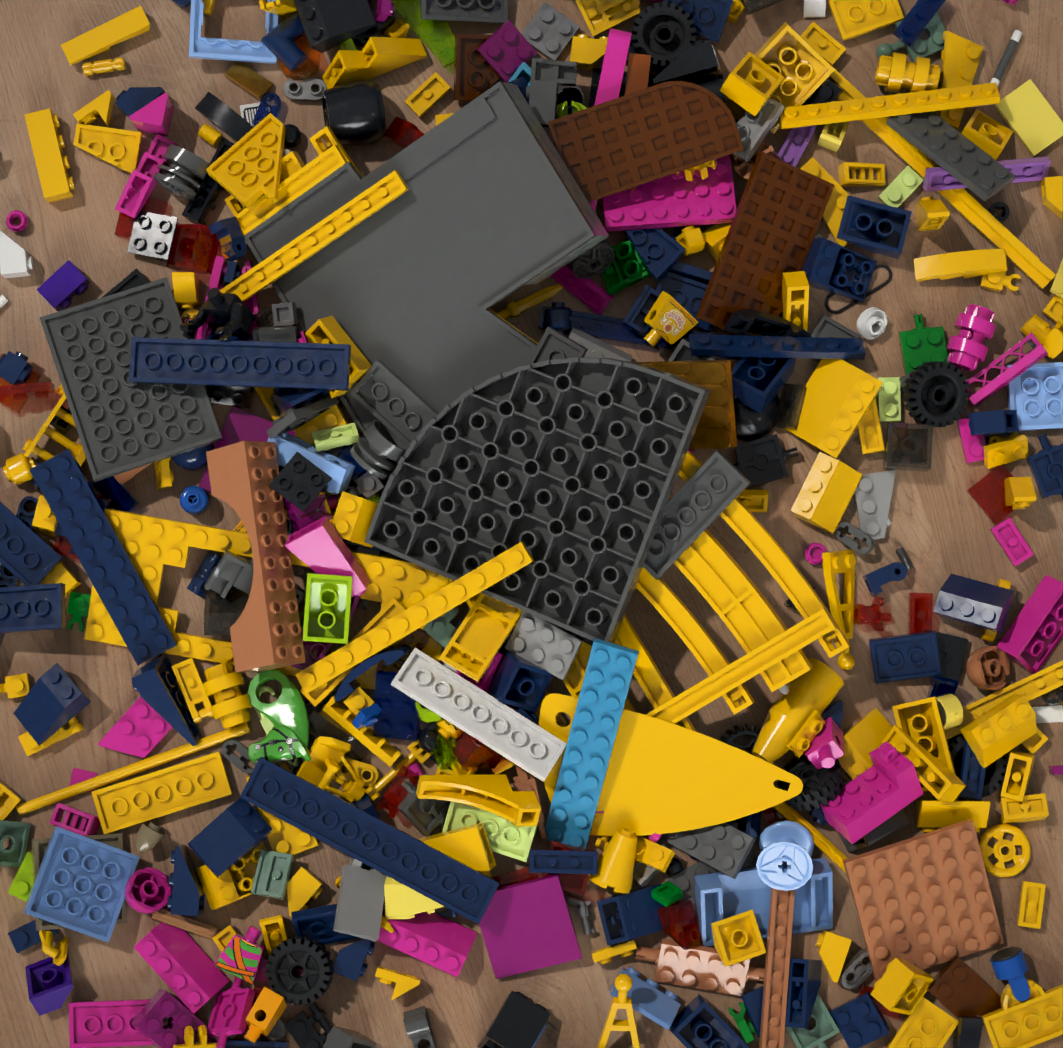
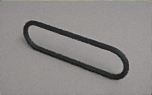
M879 264L875 266L874 270L878 268L887 269V271L889 272V278L881 285L869 291L866 294V297L871 295L875 291L879 290L880 288L884 287L891 281L892 271L888 266L884 264ZM831 293L825 299V307L830 313L838 314L859 301L855 300L840 310L834 311L828 306V300L835 295Z

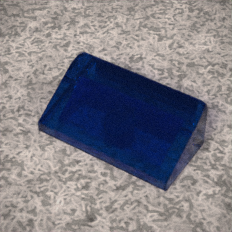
M114 476L95 482V488L106 500H109V503L115 510L130 512L139 504Z

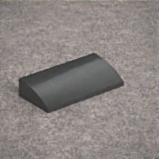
M420 0L421 20L505 23L508 20V0Z

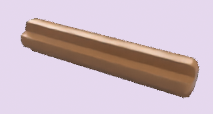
M164 908L152 913V919L208 939H212L217 931L215 926L184 915H171V911Z

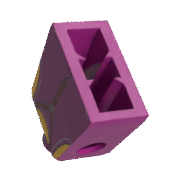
M320 492L305 512H302L283 497L294 532L324 516H327L329 521L332 522L333 517L330 510L337 508L339 503L336 495L326 498L325 493Z

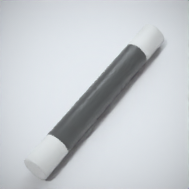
M1014 30L990 83L996 82L997 87L1022 36V32L1019 30Z

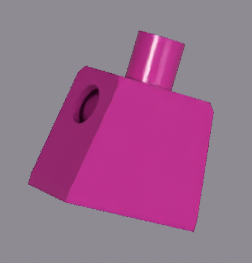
M832 717L824 720L825 724L822 730L812 740L809 748L804 751L805 755L817 769L833 767L835 760L845 753L843 731Z

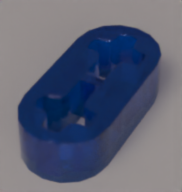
M267 93L263 96L253 120L254 127L270 113L278 118L282 103L277 94ZM272 99H275L277 105L272 106L269 112V106L266 102H271Z

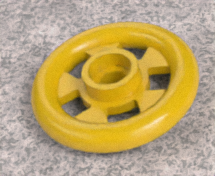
M994 825L988 828L979 840L985 869L995 876H1014L1020 873L1029 862L1031 855L1030 842L1025 833L1014 825ZM1004 833L1012 834V841L1003 839ZM992 837L998 840L993 848L987 845ZM1015 845H1021L1022 855H1015ZM1004 846L1008 848L1006 855L1001 853V848ZM992 853L998 859V862L994 865L988 859ZM1013 859L1014 866L1005 868L1004 862Z

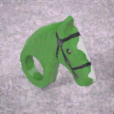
M278 670L258 673L249 685L248 694L250 702L274 724V727L263 740L249 746V759L254 763H258L260 757L271 762L288 761L302 757L308 762L311 760L307 748L309 742V718L300 691ZM268 681H279L282 685L280 697L273 703H262L259 699L261 687Z

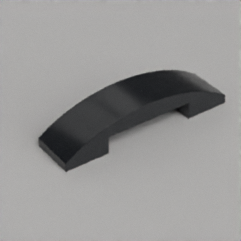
M210 92L195 107L200 114L211 123L213 122L236 142L253 128L244 118Z
M756 310L734 311L724 326V330L741 335L749 331L762 336L811 337V334L786 319Z

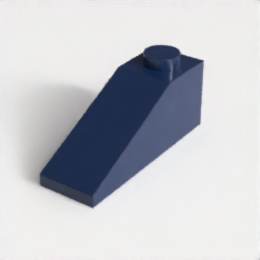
M790 958L786 1027L807 1029L821 984L822 960Z

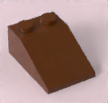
M957 956L953 960L948 961L934 977L935 980L927 990L957 1019H959V1016L981 1017L998 1010L1001 1006V997Z

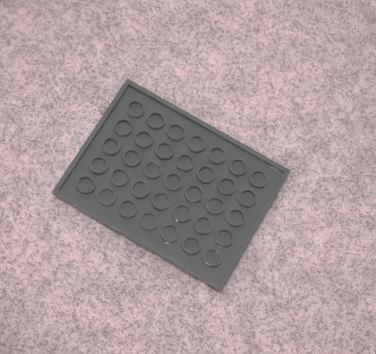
M167 277L39 317L94 482L223 440L204 385L129 382L132 337L188 339L183 337L184 331L180 329L182 320Z

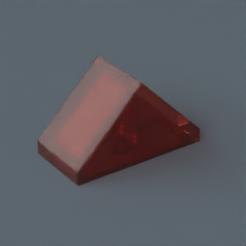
M396 116L387 128L385 136L405 149L424 134L413 123Z

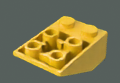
M263 842L218 878L206 865L196 868L211 910L252 894L251 889L261 849L266 851Z

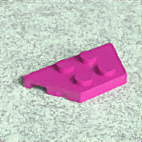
M140 696L102 738L98 745L146 758L173 727Z

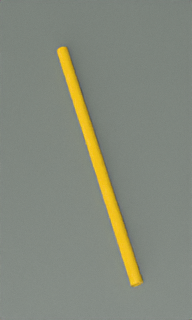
M246 722L201 738L195 746L187 743L21 803L16 806L17 812L20 816L248 734L251 732L249 724Z

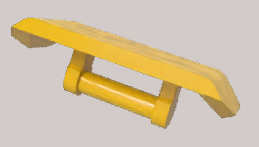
M320 736L316 738L309 750L311 760L308 762L304 760L296 775L326 790L325 786H329L335 773L340 769L341 756L350 751L351 744L332 737Z

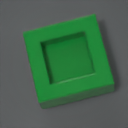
M667 881L651 890V895L654 900L668 907L683 898V890Z

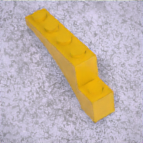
M506 774L419 776L416 790L418 799H437L462 803L494 813L514 823L515 826H537L541 807L535 792L512 791Z

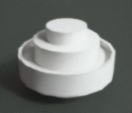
M877 307L866 309L857 320L856 327L858 333L868 340L879 337L886 329L887 315Z

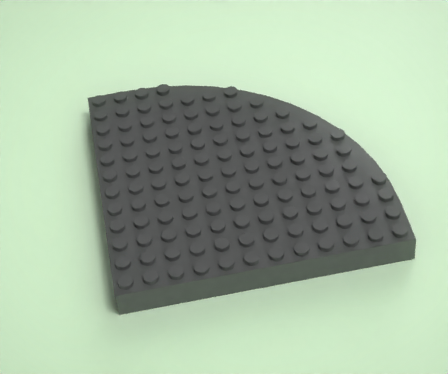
M577 357L546 360L519 366L505 373L493 376L467 390L455 401L445 406L436 417H433L422 428L423 430L416 439L410 443L409 448L401 456L396 469L388 479L364 542L455 581L523 541L534 562L481 593L594 641L597 638L614 643L711 390L662 370L612 358Z

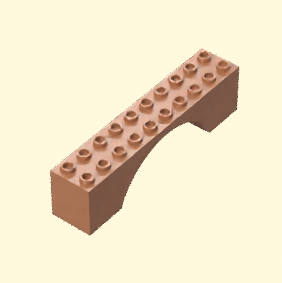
M241 441L207 451L206 456L212 496L225 501L238 514L248 533L253 553V581L250 595L242 614L230 627L235 672L268 671L304 663L305 655L291 553L285 546L288 539L283 496L269 487L270 483L280 473L275 442Z

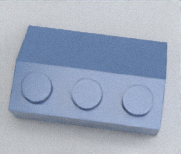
M629 966L625 969L622 967L618 975L627 974L633 982L631 989L627 991V997L632 998L633 1009L669 1030L681 1005L677 1000L679 996L669 990L666 993L658 989L659 984L650 978L647 981L639 977L640 972ZM613 982L609 988V993L613 997H618V990Z

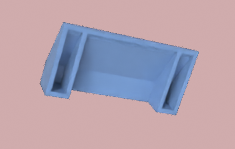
M826 858L812 859L813 870L810 879L805 885L795 889L792 934L833 929V872ZM757 867L740 869L736 879L722 872L694 876L695 899L702 946H714L711 923L752 909L762 939L767 938L771 887L760 878Z

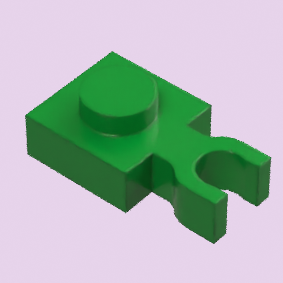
M71 591L67 613L73 614V618L69 621L67 629L72 630L73 624L78 622L80 625L79 631L83 632V616L88 617L91 595Z

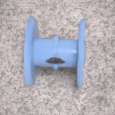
M777 821L767 826L760 834L758 843L760 848L756 864L758 875L765 884L773 889L788 891L805 885L810 879L813 870L811 856L814 850V841L812 835L807 828L793 821Z

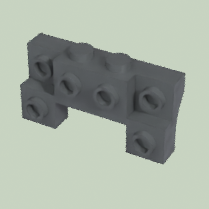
M532 58L530 86H526V99L529 100L530 108L556 148L548 122L556 119L558 86L576 87L577 62Z
M225 550L219 563L214 567L207 579L204 588L208 591L211 589L219 593L220 597L225 598L233 584L234 587L250 594L253 581V558L250 560L245 557L244 559ZM295 585L297 604H299L305 595V590Z

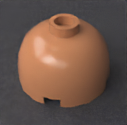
M997 646L978 648L970 654L967 660V676L970 682L977 688L982 690H999L1006 684L1004 682L1005 676L1010 673L1009 661L1005 652L999 651Z

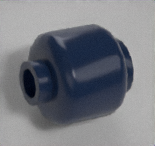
M552 302V306L544 309V328L551 327L562 334H566V330L572 328V309L565 307V302Z

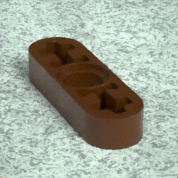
M419 628L407 635L397 646L407 645L405 644L406 641L410 645L414 640L413 635L419 636L421 634L423 635V643L417 642L413 646V649L417 648L421 651L427 645L428 634ZM382 659L376 669L378 677L384 681L393 679L406 660H396V664L390 670L392 674L386 673L384 675L382 673V666L387 667V664Z

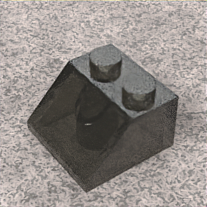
M230 588L226 597L222 598L219 593L211 589L209 591L206 590L204 635H230V627L242 614L250 594L238 588Z

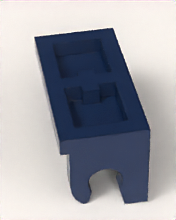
M646 284L623 320L622 325L644 337L649 329L644 319L661 293Z

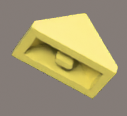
M850 121L825 124L817 145L837 152Z

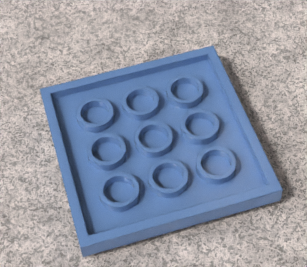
M55 826L23 913L109 942L125 899L126 883L135 872L140 856Z

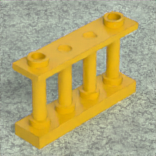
M62 387L59 391V394L62 396L35 438L33 440L29 438L22 449L25 450L24 456L27 458L31 452L45 461L54 457L36 445L41 436L45 434L67 449L70 448L81 467L86 459L82 444L74 443L48 426L56 415L76 428L72 415L60 408L66 399Z

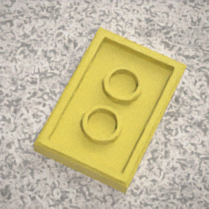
M1031 79L1001 99L1000 103L994 105L1032 157L1063 136L1062 120Z

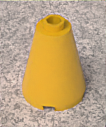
M627 828L616 830L597 860V874H589L590 881L607 889V886L612 887L614 892L624 894L630 892L637 847V837L634 836V831Z

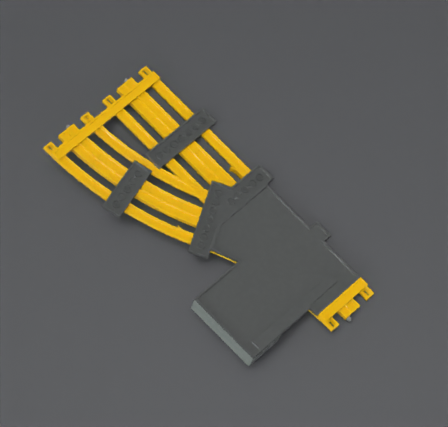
M499 81L365 177L361 175L331 128L326 126L309 138L319 156L308 164H304L297 151L284 149V157L281 158L282 168L278 201L276 203L266 195H263L248 208L241 203L243 207L241 209L232 194L224 199L234 217L236 216L245 241L260 263L394 170H398L409 188L408 191L272 283V286L283 303L295 302L298 321L296 326L299 329L297 330L298 338H301L302 331L305 338H307L305 332L318 319L333 316L371 365L376 360H381L438 413L445 406L459 398L461 394L493 376L505 373L519 366L546 360L584 357L588 350L551 327H547L540 342L537 343L490 309V307L521 286L539 284L609 236L515 84ZM321 138H323L328 148H326ZM359 380L344 395L339 397L361 434L366 438L364 435L365 430L373 420L378 419L350 394L360 382ZM719 450L704 464L687 451L678 474L686 483L674 496L670 495L635 586L679 635L709 677L675 696L626 615L623 617L614 641L617 645L639 651L633 674L654 707V710L645 715L685 727L695 732L696 730L687 716L720 696H723L734 715L753 704L755 701L743 683L759 673L772 692L779 689L781 693L787 694L789 692L787 683L813 668L801 648L816 639L819 640L829 658L851 646L826 606L799 569L769 532L737 498L751 482ZM384 489L374 495L378 502ZM719 515L739 535L771 573L804 618L803 621L788 629L749 576L707 530ZM673 563L716 611L747 653L746 655L730 664L694 615L660 578ZM481 593L466 601L470 609ZM513 630L499 649V652L504 655L494 675H496L506 652H511L505 649ZM831 640H833V642H834V644L836 645L837 649L834 647V645L832 644ZM583 642L566 679L562 680L572 697L577 698L580 695L592 646ZM547 690L536 710V713L533 712L538 718L540 716L542 701L545 698V696L549 694ZM626 698L624 709L636 712L628 698ZM561 712L558 713L555 717L556 723L561 727L568 726Z

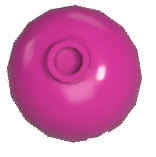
M151 867L140 869L133 873L127 881L124 891L129 906L143 914L154 913L163 908L168 902L169 895H171V886H168L165 874Z

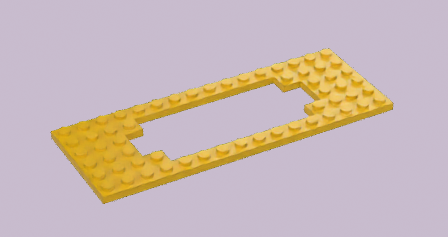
M105 508L104 510L178 643L163 653L218 663L230 661L234 665L231 641L176 632L180 610L160 607L158 602L164 564L185 568L187 566L189 547L219 552L228 550L236 555L253 557L248 533ZM290 551L293 565L309 567ZM351 551L370 579L367 590L360 595V599L382 602L381 610L395 597L408 609L453 582L449 578L406 560ZM92 585L84 639L127 647L96 589ZM428 634L427 645L421 651L426 655H432V658L440 663L439 657L441 656L442 645ZM413 635L414 640L409 645L412 651L414 650L413 646L417 642L423 643V635ZM402 638V639H400L399 641L393 643L392 645L388 646L387 648H391V647L397 646L404 638ZM407 652L399 660H406L409 657V653ZM379 662L356 678L360 688L406 695L391 685L393 679L384 681L378 677L376 669ZM393 662L387 667L383 665L382 673L384 675L386 673L392 674L390 670L396 663ZM292 666L272 669L292 676L302 671Z

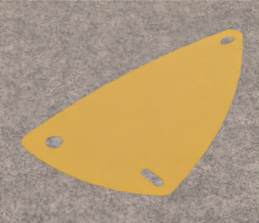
M551 693L545 696L541 705L539 726L567 744L579 698L558 693ZM623 709L596 810L604 811V813H595L590 835L613 836L616 830L627 828L635 832L634 836L653 835L654 833H675L713 826L760 812L789 800L802 792L803 783L797 776L729 744L661 719ZM560 712L567 713L571 718L570 724L566 727L559 726L555 721L556 715ZM566 747L544 780L550 802L553 799ZM781 780L790 783L788 791L774 787V781Z

